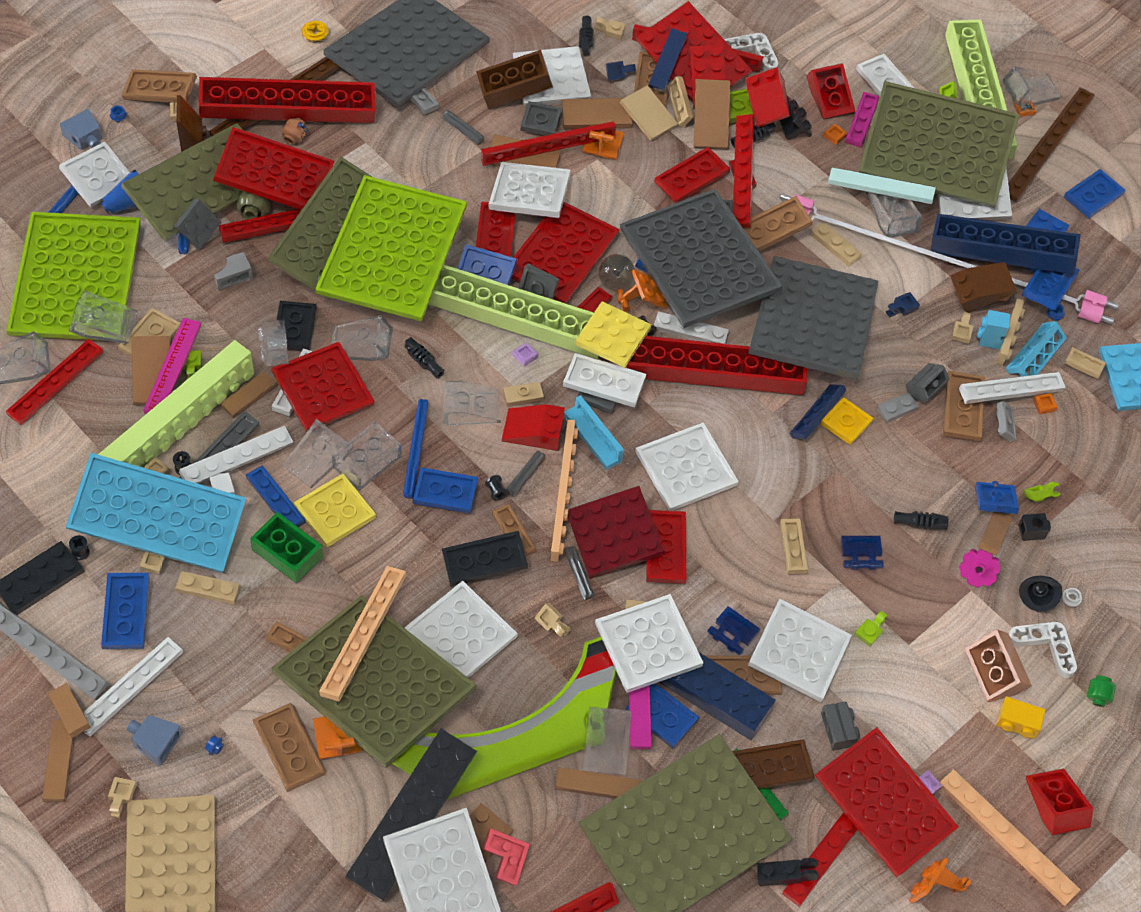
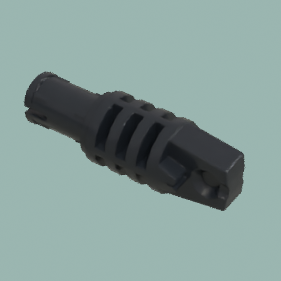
M585 15L582 17V27L579 30V48H582L583 56H590V49L594 45V30L591 17Z
M772 122L761 127L755 125L754 142L769 137V133L775 131V123ZM732 137L730 141L735 148V137Z
M412 337L405 340L407 353L423 369L429 370L436 379L444 375L445 370L436 363L435 357L422 344H419Z
M895 511L894 524H907L913 528L918 527V529H922L924 527V529L929 528V530H947L949 524L948 516L940 514H929V512L923 514L922 511L920 513L918 511L912 513Z

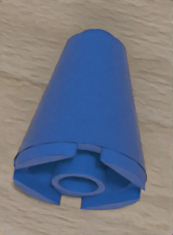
M136 169L131 171L102 198L104 202L101 204L106 212L110 211L114 214L137 207L121 187L123 182L138 175Z

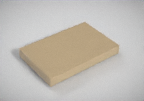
M648 85L620 101V104L650 141L678 125L677 121Z
M151 308L118 345V348L132 357L131 336H169L171 342L181 323Z

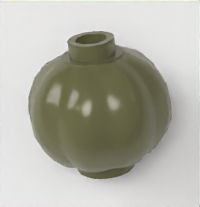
M245 191L241 193L236 204L238 211L245 219L266 216L271 208L269 199Z

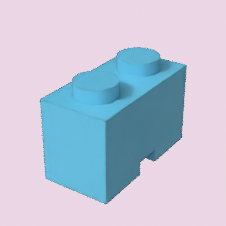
M988 310L986 317H982L981 327L977 331L979 346L1001 349L1004 341L1002 337H1006L1009 329L1010 314Z

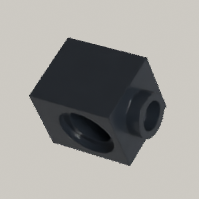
M1045 513L1022 515L1018 524L1022 541L1043 540L1051 530L1050 521L1047 520Z

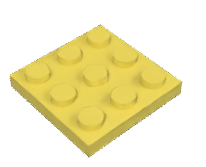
M601 302L576 339L575 345L625 368L651 329V324L605 302Z
M343 473L294 502V506L327 548L376 519L375 512Z

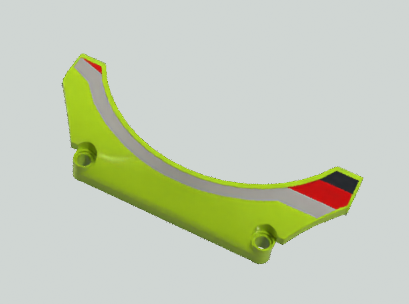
M601 636L585 642L582 657L569 682L550 702L521 720L493 730L469 734H451L475 749L477 753L448 799L590 746L600 744L605 740V727L602 717L608 714L617 671ZM427 732L391 764L411 775L437 733Z

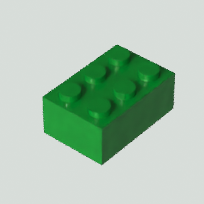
M278 512L250 538L252 551L296 584L323 558L322 545Z

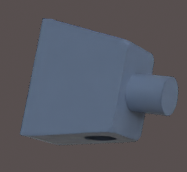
M89 109L60 123L63 137L80 150L89 146L93 148L101 144L102 135L100 127Z
M151 715L147 716L142 724L132 720L127 727V731L134 734L132 737L134 747L158 766H161L182 735L180 725Z

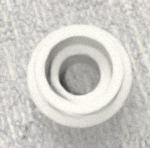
M1069 588L1063 592L1062 600L1069 607H1077L1082 601V595L1078 589Z

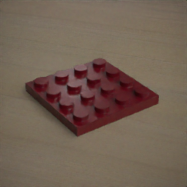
M640 486L568 509V519L589 579L664 555L663 547Z

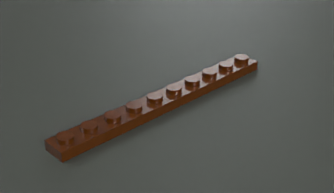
M324 57L290 80L322 81L341 69V67L328 57ZM227 119L209 130L210 136H213L238 123L242 130H246L260 120Z
M1081 87L1077 90L1008 182L1010 200L1014 202L1019 200L1091 103L1095 94Z

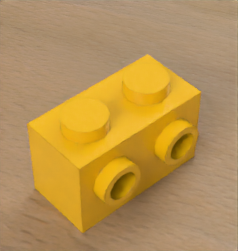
M1006 696L1000 706L996 726L1007 732L1019 733L1025 738L1036 739L1041 731L1046 709Z

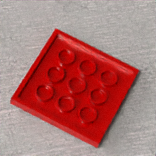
M340 342L274 366L271 370L306 432L370 407L375 402Z

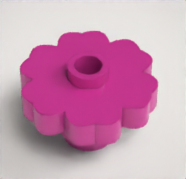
M970 549L964 554L963 562L959 566L961 576L967 578L968 584L975 587H980L982 584L990 586L997 580V574L1001 570L1000 560L982 549L978 551Z

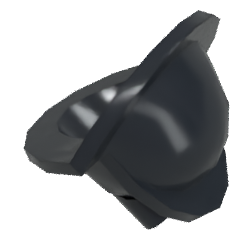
M1043 575L1032 576L1020 584V598L1029 609L1036 612H1047L1054 609L1060 602L1062 585L1052 577Z

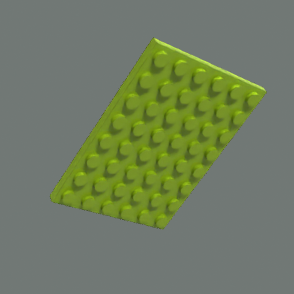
M364 175L315 288L316 294L422 322L465 213L467 201Z
M31 212L6 330L7 335L121 341L141 219L137 217Z

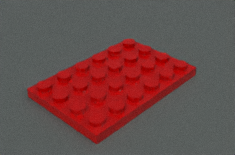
M689 1L636 37V41L657 63L672 28L688 33L670 78L673 80L677 76L683 77L688 98L692 103L690 46L724 45L726 81H730V88L752 73V69Z
M232 127L213 181L302 210L329 173L335 161Z
M563 201L559 218L545 216L513 258H516L518 261L512 279L520 283L525 266L530 264L560 279L554 300L567 304L619 235L620 229Z
M878 727L814 775L896 878L959 827Z

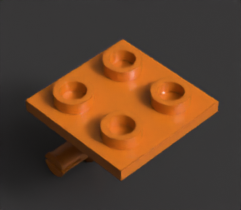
M591 130L589 138L598 139L599 141L585 144L583 152L616 160L624 132L616 131L615 136H612L602 131L599 133Z
M635 269L631 271L636 285L626 293H624L623 287L616 289L618 303L621 304L624 312L630 310L628 301L638 296H641L642 300L663 309L668 308L665 298L653 279L644 272Z
M326 717L312 718L319 760L361 752V748L354 742V738H349Z
M946 857L939 862L936 860L931 867L927 866L922 871L921 876L923 878L920 883L917 882L911 889L910 893L912 896L909 902L914 903L927 895L934 884L950 888L951 891L954 890L953 893H957L958 891L966 890L967 886L971 884V880H967L968 877L958 878L946 869L945 866L949 861Z

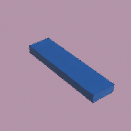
M263 465L246 474V479L274 514L280 513L297 527L306 523L305 518Z

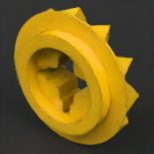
M309 21L302 27V36L305 37L306 41L311 40L312 43L314 41L320 42L321 39L325 40L326 36L329 35L328 26L321 21Z

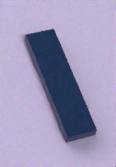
M671 29L648 87L662 92L665 91L688 33Z
M830 384L790 432L792 438L807 439L846 392L845 386Z

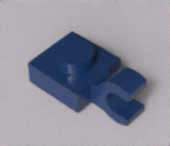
M623 61L605 63L608 80L626 78V72L636 71L635 64L624 65Z
M908 292L895 297L894 303L888 305L889 310L886 311V314L889 317H893L901 311L905 315L918 310L920 304L912 293Z

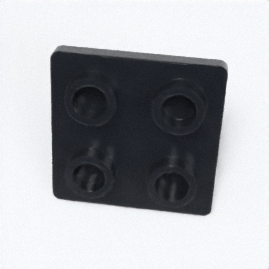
M787 96L790 116L780 120L785 137L790 140L802 132H805L809 137L812 136L810 130L812 126L806 119L807 113L805 109L799 107L795 99L792 100Z

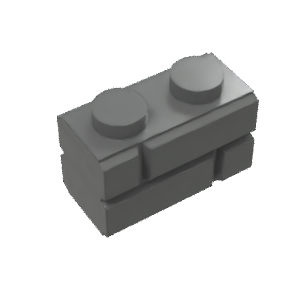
M928 363L906 384V388L914 400L927 402L949 381V376L943 365Z
M846 701L824 705L821 715L831 749L835 751L850 748L860 739L859 728L855 727L853 723V709L848 707Z

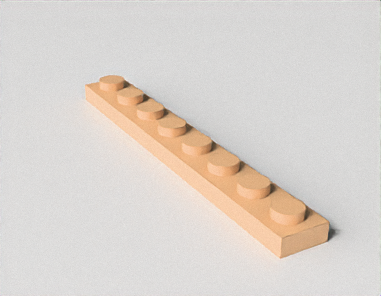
M569 419L567 421L550 561L558 562L559 555H563L564 543L560 542L561 538H565L566 526H563V521H567L568 509H565V504H569L570 493H567V488H571L572 476H569V471L573 472L574 460H571V455H575L576 444H573V439H577L578 428H575V420Z
M389 566L386 567L319 691L320 696L340 702L406 577V571Z
M954 769L940 781L942 784L941 789L1064 906L1080 892L1081 889Z

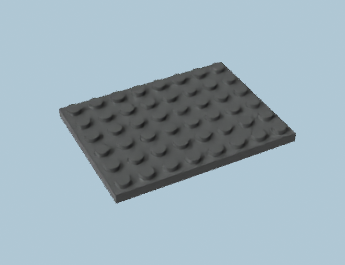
M397 0L325 48L323 55L361 82H374L375 92L398 108L412 98L414 94L416 95L422 91L423 88L429 86L488 44L490 37L436 0Z
M716 189L620 224L621 231L683 328L782 291L781 283Z
M774 256L770 269L781 283L782 291L762 299L748 354L858 380L879 280Z

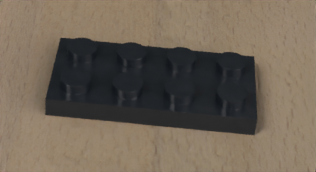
M519 531L442 548L450 587L456 586L462 581L468 583L528 569Z
M60 541L1 578L0 598L13 613L18 615L84 573V568L63 542Z

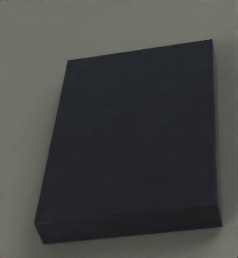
M280 301L272 349L302 352L304 348L310 351L317 304Z

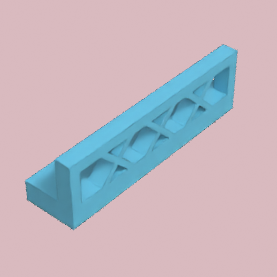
M1057 321L1042 323L1006 367L1009 374L1019 373L1021 377L1028 376L1025 369L1029 366V376L1038 375L1067 339ZM1055 332L1059 337V339L1056 342H1054ZM1046 344H1049L1048 353H1045ZM1037 355H1039V364H1038V365H1036V356H1037Z
M582 396L576 397L575 406L565 411L564 417L566 420H575V428H578V435L606 470L621 463L624 453L622 446Z

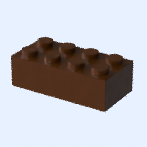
M541 50L476 71L488 109L553 88Z

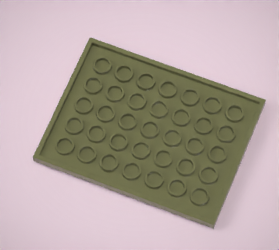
M884 81L858 173L935 187V193L995 208L1020 114Z
M361 595L275 664L271 671L349 738L353 737L355 743L387 768L477 689V685L386 614L340 702L320 696L319 691L368 602V599Z
M720 734L578 822L580 828L635 912H683L792 841V837Z

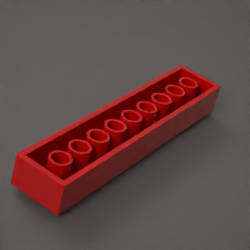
M199 77V116L201 118L283 121L300 118L303 121L375 122L374 82Z
M645 336L625 367L646 374V379L796 395H804L807 384L806 367L748 354L750 346Z

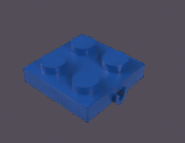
M993 481L992 483L976 482L975 490L979 510L1018 514L1019 505L1015 485L999 484L998 481Z

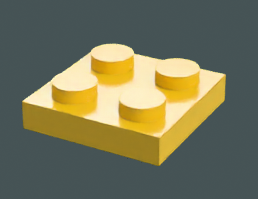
M843 397L823 418L821 425L851 446L873 422L874 418Z

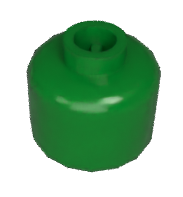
M1097 675L1096 678L1091 679L1089 682L1087 697L1093 701V705L1105 707V704L1113 702L1116 685L1112 682L1111 678Z

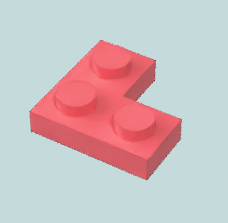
M489 829L482 850L501 857L495 879L516 886L530 844L494 829Z

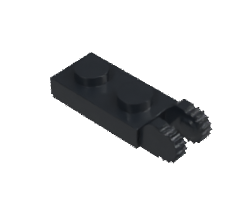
M803 858L802 860L757 863L758 885H781L815 880L818 878V872L814 869H809L815 868L818 865L817 859Z

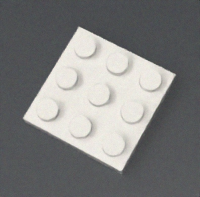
M106 142L59 165V169L90 208L104 201L102 198L130 173Z

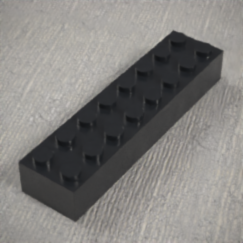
M441 728L346 874L345 879L383 902L396 881L383 837L435 819L472 762L477 751Z

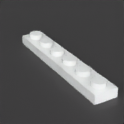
M1055 372L961 384L959 390L964 403L968 404L1062 392L1066 387L1060 373Z
M282 426L181 468L179 473L182 479L200 484L210 480L209 477L220 473L224 474L293 444V440L286 427Z
M167 637L83 712L91 728L84 732L91 737L183 653V650Z

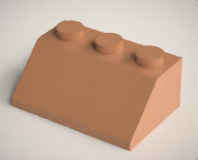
M996 629L964 648L987 702L1003 699L1006 696H1015L1032 686L1009 633Z

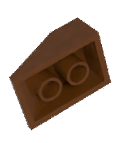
M177 95L176 123L182 152L206 140L204 136H207V128L203 126L202 118L181 95Z
M1006 262L966 268L950 275L960 303L966 313L973 312L1017 293Z

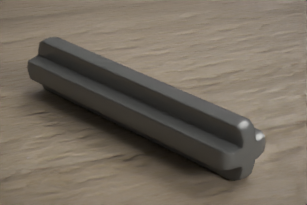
M446 110L443 113L444 120L475 143L481 144L484 141L482 134L451 111Z
M538 450L533 454L507 487L509 495L515 496L545 459L544 453Z
M574 546L568 547L565 553L582 597L585 600L591 599L594 593L577 550Z

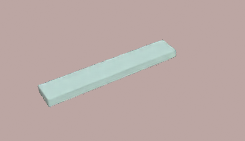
M837 168L831 169L828 184L929 204H932L935 187Z

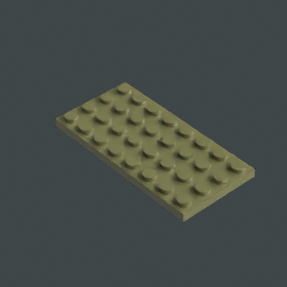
M238 123L122 183L121 187L164 241L180 234L174 225L195 198L200 199L214 215L237 203L243 191L215 182L213 179L232 127L242 130Z
M340 156L271 252L267 261L315 291L364 175L372 176Z

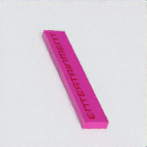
M186 318L182 319L143 409L144 414L151 411L174 391L202 326L201 322Z

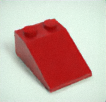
M843 63L813 69L806 75L810 92L823 119L856 112Z
M778 67L746 78L747 91L757 127L790 116L785 80Z
M543 404L508 408L501 442L558 451L565 407Z
M1064 768L1026 776V781L1042 822L1052 835L1091 828L1094 808Z

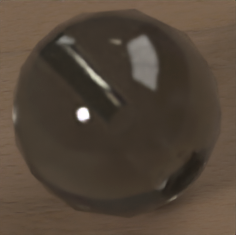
M623 254L609 255L600 264L598 269L599 279L609 290H624L633 282L634 277L631 271L635 269L634 264Z

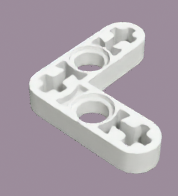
M755 33L724 39L733 49L744 52L755 51L756 55L764 56L762 62L764 72L778 67V60L766 35ZM741 42H745V43H747L748 45H747V46H742V45H740V43H741ZM762 51H766V52H768L769 54H768V55H763V54H761V52H762Z
M1049 622L1013 627L1010 630V638L1016 647L1048 643L1058 674L1064 678H1070L1074 675L1077 664L1066 629L1061 623ZM1053 629H1055L1056 632H1059L1058 636L1055 632H1052ZM1032 631H1039L1042 637L1035 638L1032 635ZM1015 633H1016L1019 637L1022 636L1021 639H1018V637H1016V636L1014 637ZM1056 647H1064L1066 649V653H1059L1056 650Z

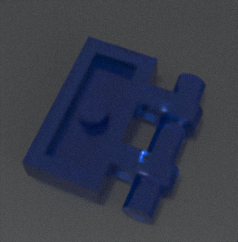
M880 536L841 537L842 556L851 558V560L843 561L844 568H851V570H858V568H868L869 570L883 568V560H876L875 557L882 556L883 553ZM858 556H868V560H858Z
M727 606L715 622L720 628L717 630L711 626L707 631L713 636L712 638L715 641H720L726 645L729 651H734L741 655L744 648L739 646V643L742 642L748 646L758 635L760 628ZM727 631L735 638L731 640L724 633Z

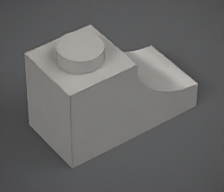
M244 252L227 257V264L224 269L214 274L218 291L253 279L252 268Z

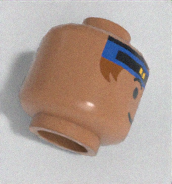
M300 118L289 119L282 129L283 139L291 145L301 143L307 134L305 122Z

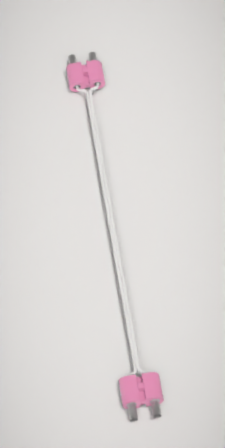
M781 194L780 200L786 201L792 197ZM794 194V196L798 197L808 215H810L812 208L814 209L815 216L811 218L812 221L814 218L966 268L977 267L817 214V209L813 206L814 200ZM1012 278L1014 284L1024 287L1028 284L1027 282ZM1086 290L1085 295L1082 294L1077 299L1066 295L1063 297V300L1075 303V308L1079 311L1078 317L1098 324L1100 321L1113 324L1114 318L1103 315L1104 307L1117 310L1119 305L1108 301L1107 296ZM1081 297H1084L1081 307L1079 309L1078 303L1076 301H1079Z

